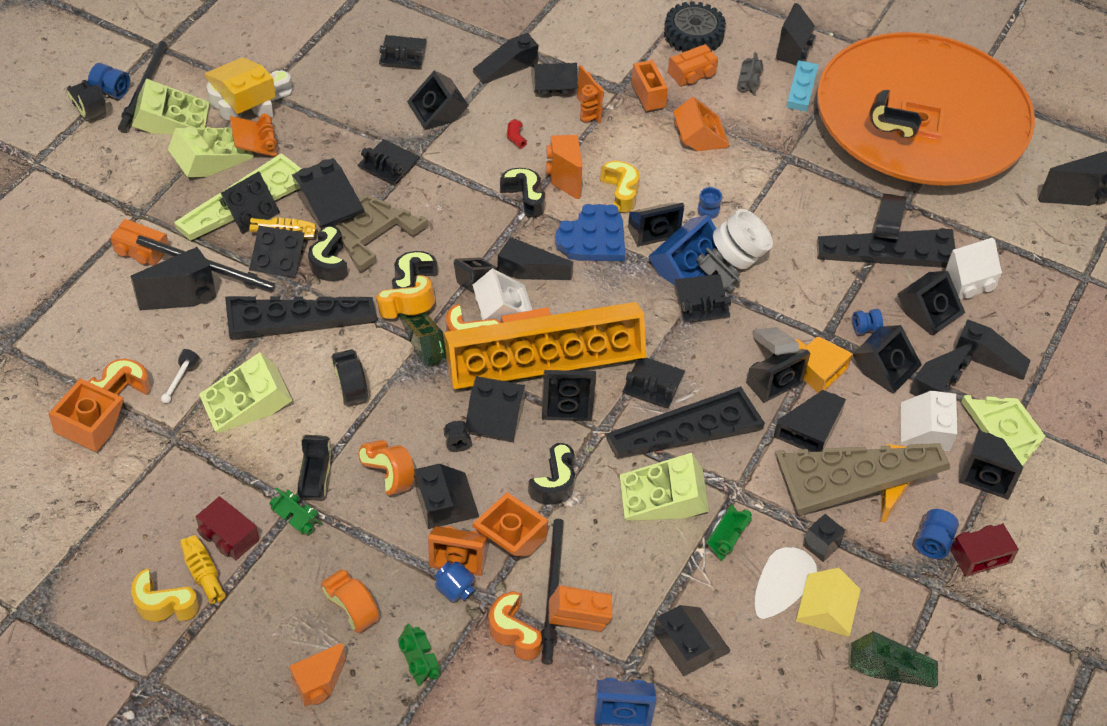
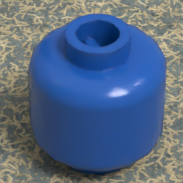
M448 561L434 576L436 579L435 588L450 602H456L460 598L465 601L475 590L472 586L475 580L474 574L459 561L452 564Z

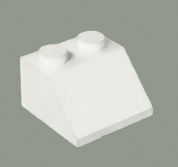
M993 238L952 250L945 271L949 272L960 300L971 298L983 292H990L997 287L1002 271L996 243Z
M493 268L473 284L475 299L479 305L482 320L496 318L501 321V316L533 310L525 285Z
M929 391L900 403V445L941 443L944 451H951L957 436L956 394Z

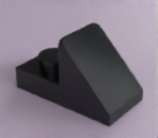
M481 257L455 259L453 263L457 283L472 293H475L473 288L475 282L492 268L498 270L497 267Z

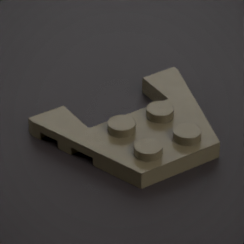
M364 194L359 198L364 207V213L332 225L340 229L342 233L340 240L358 271L362 272L376 262V255L365 247V244L395 224H398L414 236L428 226V219L423 216L417 218L412 216L408 210H397L392 208L390 203Z

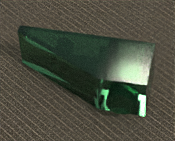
M426 312L416 316L399 314L410 342L424 365L437 364L442 359H446L443 331Z
M874 631L851 643L850 668L873 678L932 688L938 686L937 660Z

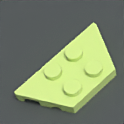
M971 395L963 396L962 404L981 431L1003 438L1022 466L1043 442L1045 435L1018 399H999L986 396L985 400L972 399Z

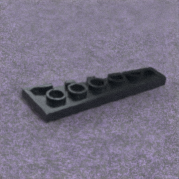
M945 228L899 232L898 241L874 237L875 233L818 236L817 258L820 260L946 268L952 250L956 249L953 229Z
M256 296L225 297L230 339L376 321L373 297H318L316 300H306L304 297H294V300H280V296H270V300H257Z
M740 386L609 432L606 439L616 457L621 458L749 433L763 429L765 422Z

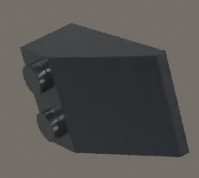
M1107 151L1050 168L1038 198L1039 202L1084 206L1106 202Z
M334 158L325 159L319 164L309 168H302L299 172L292 174L298 197L321 228L335 225L365 212L343 169Z
M198 247L130 276L137 306L140 311L194 307L216 297L211 265Z
M544 370L542 382V420L592 421L596 371Z

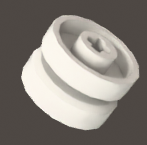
M746 209L737 210L728 218V221L722 223L713 233L714 243L721 255L739 269L750 267L758 260V257L763 256L773 246L772 236L766 225L754 213Z

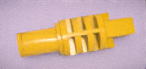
M279 217L272 218V220L255 218L250 220V233H257L258 226L260 225L304 232V239L315 238V223Z
M196 535L181 539L180 548L194 582L202 586L210 604L216 603L214 598H216L217 602L222 601L226 595L217 580L218 571L208 551Z

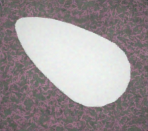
M784 547L776 550L769 557L755 593V611L759 618L766 619L783 612L803 595L808 574L817 572L816 563L809 554L795 547Z

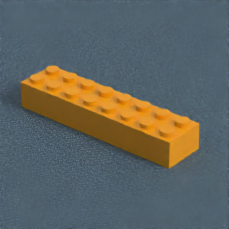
M637 302L444 332L448 376L453 389L473 386L476 376L507 381L543 375L544 370H574L646 358L644 312Z

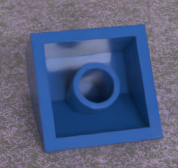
M614 678L597 680L594 724L651 726L656 705L654 683H647L643 680L626 682L618 681Z

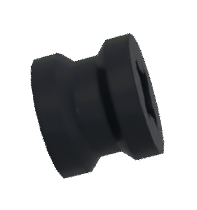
M452 421L443 428L444 436L447 438L446 447L449 451L462 452L471 446L472 441L468 435L469 427L466 422Z

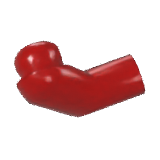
M513 119L507 125L506 136L517 147L522 149L527 144V140L519 134L521 131L520 127H523L521 121Z

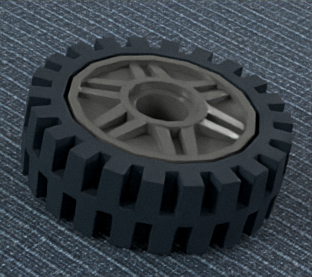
M690 1V5H688L687 2H682V6L677 4L675 8L672 7L666 14L664 24L665 40L669 42L671 47L675 46V50L678 52L682 49V53L705 44L711 51H715L722 45L724 39L725 17H722L723 14L720 11L717 12V8L713 7L711 9L709 4L703 6V2H698L697 5L695 1Z

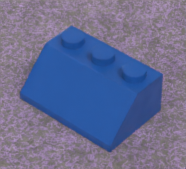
M709 215L688 220L648 256L659 276L675 285V279L708 275L698 266L699 263L696 259L702 253L707 256L708 253L705 251L707 248L711 251L715 248L719 252L713 239L716 227Z

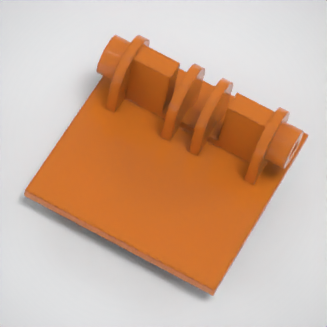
M579 65L577 98L581 102L580 119L584 123L595 119L600 124L601 113L603 112L604 90L601 85L595 82L590 72H587L582 65Z
M264 113L257 122L234 116L229 117L235 148L263 155L277 156V142L274 138L275 132L273 125H271V116Z

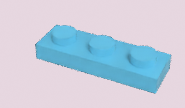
M798 60L786 108L807 112L819 64Z

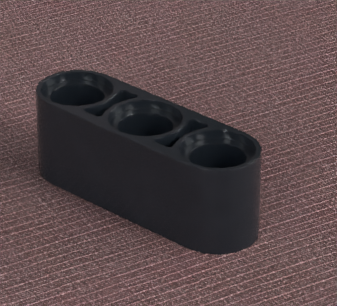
M884 193L874 237L898 241L907 197Z

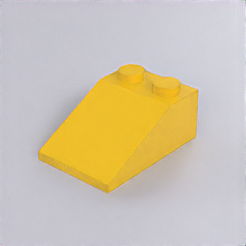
M243 57L204 73V77L236 114L276 97L274 80L270 73L261 64Z

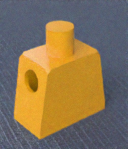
M816 337L808 345L799 339L795 340L799 343V349H806L811 353L804 381L817 393L827 390L848 370L853 355L851 352L821 337Z

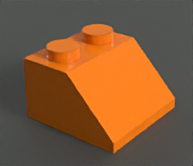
M694 96L673 111L676 118L675 124L681 133L680 139L685 146H690L696 151L722 149L730 146L719 115Z
M578 135L551 136L550 145H546V156L549 161L545 162L546 175H550L551 184L575 199H580L583 166Z
M80 378L48 413L53 432L97 452L112 435L124 401L123 397Z
M506 492L473 523L472 527L514 556H530L546 540L549 520Z
M435 526L428 537L429 567L441 569L448 561L451 564L459 561L474 575L482 576L488 552V537L478 531L469 532L457 530L449 526Z

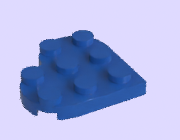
M585 204L579 213L578 220H564L560 223V227L555 235L557 251L560 250L562 253L567 254L568 259L578 261H625L624 226L622 216L618 212V207L613 204Z

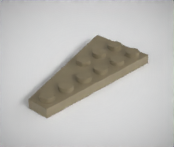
M941 443L911 444L906 448H891L888 445L880 446V449L868 450L866 447L825 448L822 452H809L808 449H799L798 453H785L784 450L776 451L777 459L799 516L950 469V463Z

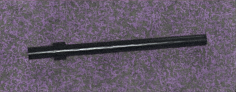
M159 42L129 105L124 108L121 114L122 120L118 126L119 131L126 132L130 122H133L138 95L145 80L152 79L167 48L166 42Z
M139 235L136 240V244L172 257L186 252ZM207 259L211 265V270L216 273L244 282L245 286L251 288L258 287L269 292L274 290L275 283L258 278L257 274L252 272L244 273Z
M555 519L553 521L544 629L541 630V644L543 645L541 662L546 665L553 662L554 645L557 644L558 632L555 630L556 624L549 623V599L559 586L564 527L562 519Z

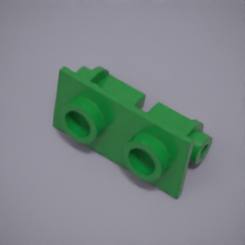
M277 487L275 488L280 495L270 500L271 510L284 520H287L293 513L294 516L288 523L302 535H310L314 530L313 525L315 522L323 525L316 518L319 513L308 504L304 507L299 505L297 502L300 498L287 489L284 493Z
M730 505L706 543L720 561H723L725 556L733 551V546L739 539L740 533L751 523L752 513L746 509L737 511L733 505Z
M410 623L407 624L398 639V644L407 660L409 672L419 687L426 677H429L430 680L437 679L440 676L441 668L434 653L424 654V652L431 650L424 630H420V627L412 628Z

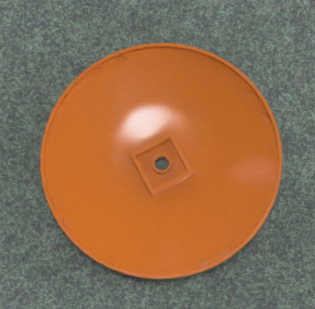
M895 32L859 40L841 50L826 65L818 85L817 103L819 113L825 127L837 143L849 154L869 167L892 177L914 183L942 186L961 185L996 176L1007 170L1021 158L1033 136L1035 126L1033 105L1028 93L1017 77L1002 63L987 53L966 43L939 35ZM890 90L888 107L918 112L921 118L925 120L921 122L915 137L903 138L900 136V130L889 133L882 132L874 127L870 121L869 113L874 98L879 92Z

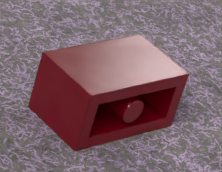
M220 496L196 515L199 535L206 541L210 539L215 543L216 548L224 556L229 555L235 561L259 541L257 526Z
M1003 523L996 526L987 525L981 530L972 533L963 532L959 534L951 548V553L964 576L967 577L1011 564L1019 548Z

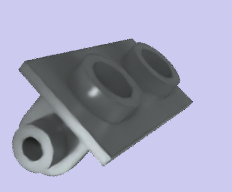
M754 52L753 58H746L742 62L741 75H739L737 83L739 91L752 90L754 96L756 95L757 87L760 86V74L763 72V62L759 60L757 52Z
M707 248L705 251L708 255L705 256L702 253L696 259L699 263L698 266L708 275H711L716 270L721 275L724 291L727 290L730 293L736 287L733 282L735 280L738 283L741 282L738 278L741 274L732 265L727 267L722 262L724 257L715 248L712 251Z

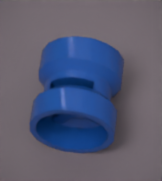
M713 187L704 188L700 192V202L697 211L700 216L709 215L711 219H714L720 213L722 193Z
M871 309L866 313L864 311H855L852 315V325L855 334L863 335L868 331L874 333L879 327H883L881 311L879 309Z

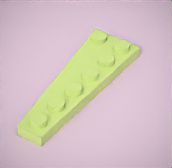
M281 153L233 185L260 171L273 199L277 200L296 190L292 174L299 172L301 168ZM220 192L174 223L175 228L191 241L233 221L234 218L228 207L221 205L219 199L222 198Z

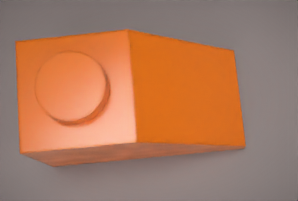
M342 643L289 666L292 682L305 707L311 704H319L332 695L346 661Z

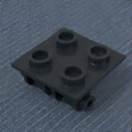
M385 35L384 43L380 45L381 56L379 64L421 68L427 39Z
M383 139L374 149L370 147L363 148L361 152L363 160L358 164V167L395 184L415 164L420 156Z
M260 171L221 192L222 198L219 201L223 207H228L241 234L250 230L251 218L268 220L280 213Z
M259 225L249 271L296 278L301 251L304 252L306 244L303 242L305 233Z
M720 274L674 280L684 323L730 317L728 306H731V298L725 296Z
M647 357L637 359L632 371L627 373V382L622 392L669 408L685 370Z

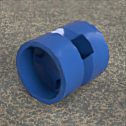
M99 62L90 70L88 82L91 86L99 85L102 93L116 99H121L129 89L130 75L127 72L116 68L113 69V67Z
M931 509L926 513L915 546L924 556L932 559H944L949 554L953 543L952 540L959 527V521L948 511Z

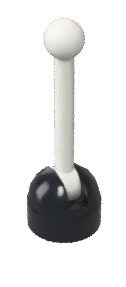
M183 349L180 353L178 364L181 368L168 391L161 396L163 403L166 404L171 401V394L185 370H192L199 363L200 357L194 351Z

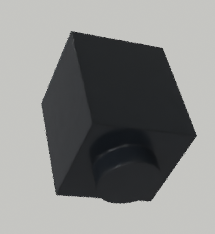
M824 514L808 528L803 546L824 562L840 547L845 529L828 515Z

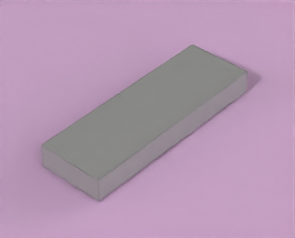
M777 327L753 330V338L775 355L799 351V343Z

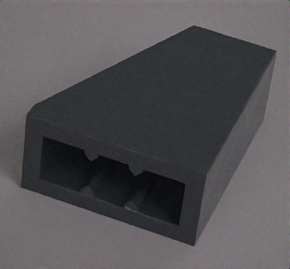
M825 390L820 391L778 420L774 438L800 449H808L809 452H822L842 415L846 399Z

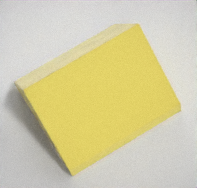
M840 568L808 574L796 622L849 637L861 589Z

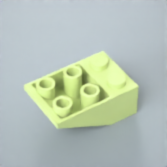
M146 79L138 95L132 126L152 134H173L175 128H205L209 101Z
M230 127L175 128L168 151L187 177H208L253 159L254 156L251 151L235 148Z
M261 352L199 394L213 428L217 433L270 416L292 401L276 365Z
M692 453L620 474L624 518L626 521L685 519L709 512L703 468Z

